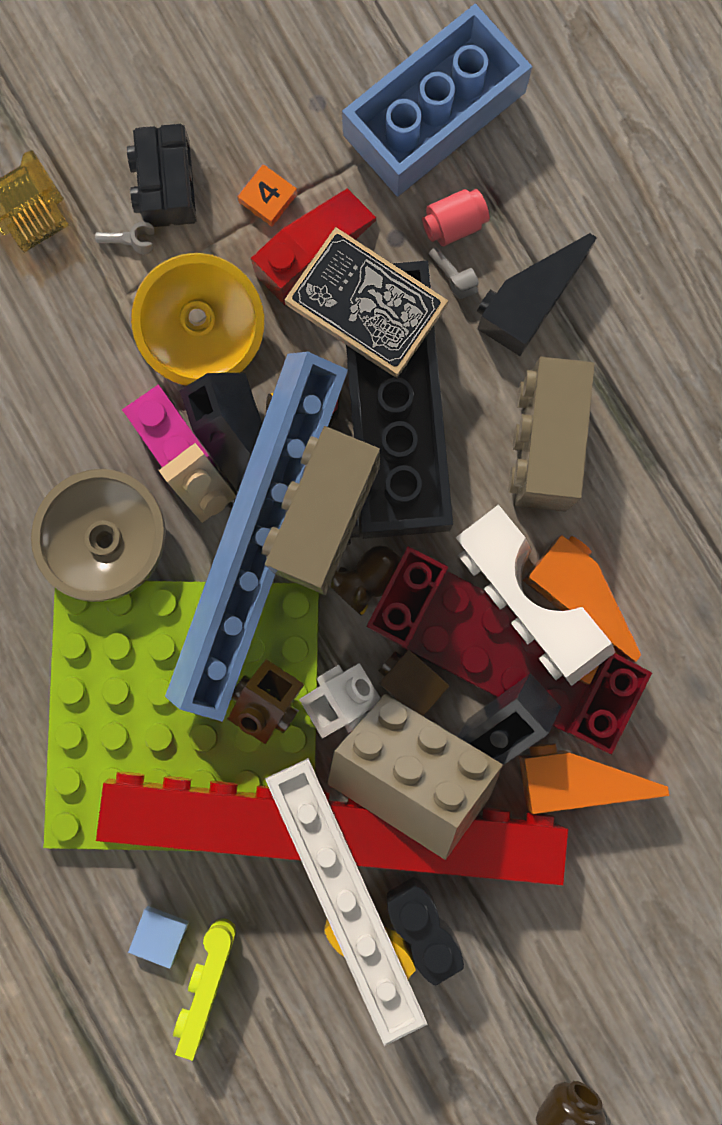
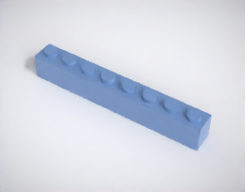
M308 351L287 354L165 697L180 710L223 722L275 576L265 565L267 556L262 554L263 545L271 528L276 527L280 529L286 510L281 509V505L286 491L292 481L300 483L305 465L301 464L305 447L311 436L319 439L323 427H328L348 369Z

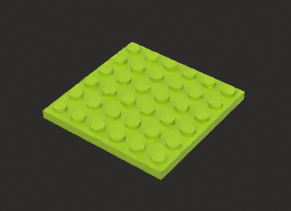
M145 581L131 593L118 599L104 602H89L75 599L55 588L43 848L195 851L96 841L103 783L109 778L116 779L117 772L141 773L145 775L144 782L163 784V777L165 776L192 779L191 787L209 788L210 781L232 782L238 784L237 791L256 793V786H268L265 778L308 758L316 774L317 729L299 699L315 690L318 685L316 678H318L319 592L297 583H272L236 686L244 675L251 679L265 659L304 683L303 688L292 705L299 710L284 734L276 729L265 745L227 720L236 703L233 700H230L222 722L180 710L165 697L206 582Z

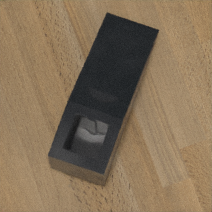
M207 373L179 391L193 433L238 492L262 427V422L246 373Z

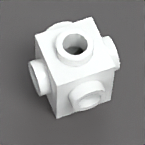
M358 663L343 672L340 665H337L316 678L320 686L299 700L320 736L324 738L343 726L348 733L352 732L367 715V711L372 709L381 698L362 666Z

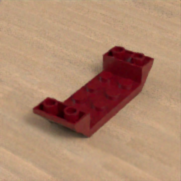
M408 546L366 627L496 697H499L531 673L561 706L553 727L612 755L652 672L614 653L599 665L589 685L577 681L571 686L563 675L555 680L539 660V657L545 654L544 650L535 639L527 644L511 624L518 617L508 605L500 610L485 590L448 572V566Z

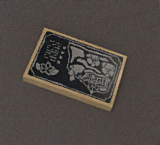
M337 227L334 228L284 299L285 305L396 378H398L448 304L447 299Z

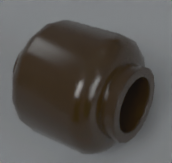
M579 1081L571 1083L561 1082L551 1089L539 1108L536 1124L605 1125L606 1118L602 1109V1101L593 1089Z

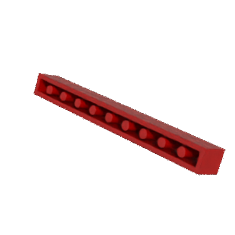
M117 772L116 779L109 778L103 783L96 841L301 861L268 786H256V793L237 791L238 784L210 781L209 788L191 787L192 779L173 776L163 777V784L144 782V774L134 772ZM324 792L357 866L563 885L568 829L554 823L555 816L527 813V820L511 819L510 811L483 808L482 816L477 815L445 860L350 798H348L347 802L330 801V793Z

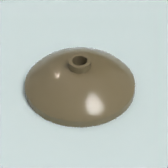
M92 469L79 472L57 484L41 502L35 514L31 530L33 556L45 579L62 593L75 599L89 602H104L118 599L140 587L157 567L164 550L166 538L163 513L152 493L135 478L109 469ZM109 534L112 535L113 543L107 548H102V538Z

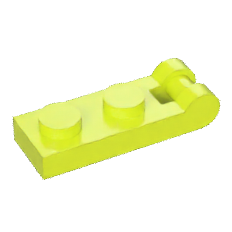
M217 919L212 923L204 936L203 944L208 952L205 965L197 963L187 990L195 993L190 1010L181 1009L174 1028L173 1036L180 1038L175 1055L193 1061L200 1046L236 936L235 925L228 919Z

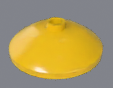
M204 253L178 255L156 266L140 284L133 301L131 313L134 340L145 361L163 377L186 386L207 373H240L255 357L264 333L265 323L262 302L250 279L229 261ZM198 308L205 312V317L201 322L195 323L189 319V313L193 309Z

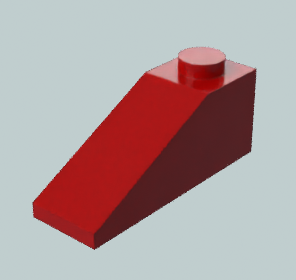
M346 188L282 228L251 257L255 276L285 306L284 299L335 227L356 240L376 222V216Z

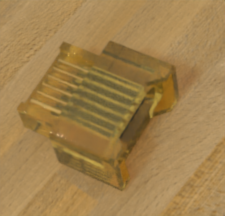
M33 150L23 154L19 167L0 178V233L3 236L10 233L24 253L69 226L57 206L64 198Z

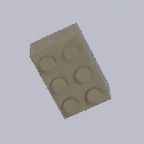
M540 356L533 370H526L524 382H520L517 408H524V414L521 415L520 424L515 426L513 437V450L520 451L515 467H511L508 493L515 494L514 506L566 512L581 499L595 362Z
M324 426L319 439L311 436L301 458V464L305 465L304 474L300 483L294 481L290 483L281 505V509L286 510V516L280 529L276 527L271 528L263 545L262 554L267 556L265 565L274 574L326 595L380 468V448Z
M384 694L334 751L328 785L446 860L491 797L503 764L387 694Z

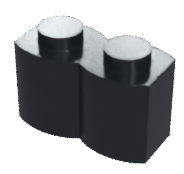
M412 877L387 892L388 913L392 925L397 933L411 944L415 965L422 976L432 985L437 986L463 970V957L456 936L449 925L439 918L433 896L424 883L416 877Z

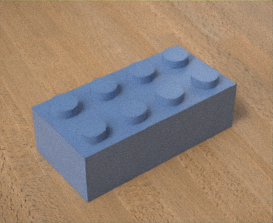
M475 3L342 110L343 136L398 197L525 94L532 65Z

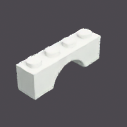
M499 504L456 537L464 549L458 555L474 576L480 571L490 582L484 588L500 610L508 605L518 617L511 624L524 641L529 644L535 639L544 650L545 654L539 657V660L555 680L563 675L572 686L615 653L612 642L583 607L567 611L548 610L537 606L524 595L522 571L532 549L526 537Z

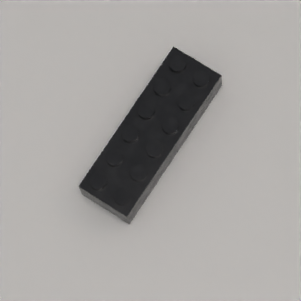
M428 260L392 263L431 289ZM434 325L398 378L346 345L354 438L380 448V468L360 512L363 539L449 532L453 526Z

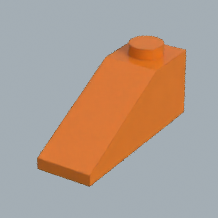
M561 535L554 540L523 581L560 611L583 607L612 642L615 653L631 662H636L640 658L641 653L598 563L589 557L592 551L579 539L573 536L567 539Z
M556 743L530 746V754L519 756L526 809L532 814L669 796L668 786L564 750L557 751Z

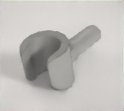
M138 222L134 224L130 232H96L95 240L96 243L132 245L137 253L145 255L153 250V243L140 242L136 238L143 234L148 236L154 235V227L147 222Z
M437 247L429 252V256L449 279L452 293L456 298L463 299L478 293L476 286H478L479 281L472 268L458 273L455 266L447 260Z

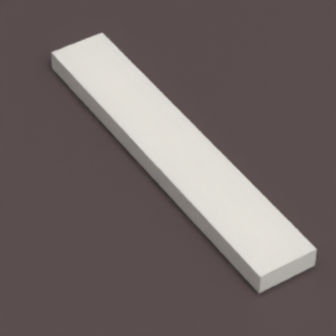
M309 758L265 778L384 1046L428 1025Z

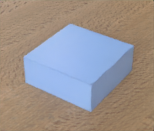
M147 906L143 911L128 953L170 969L174 964L189 921Z

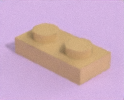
M196 443L159 470L167 483L202 523L209 517L220 513L230 501L236 498V495Z

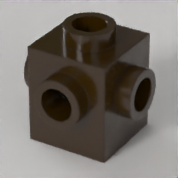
M265 659L251 679L244 675L235 687L231 700L236 703L227 720L238 726L246 734L255 737L266 745L276 729L284 734L299 710L292 705L303 688L304 683Z

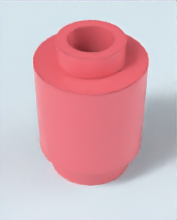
M463 189L426 207L427 216L422 218V222L430 241L434 242L437 240L444 247L481 230L482 224L489 222L490 217L487 204L480 191L474 189L469 192Z

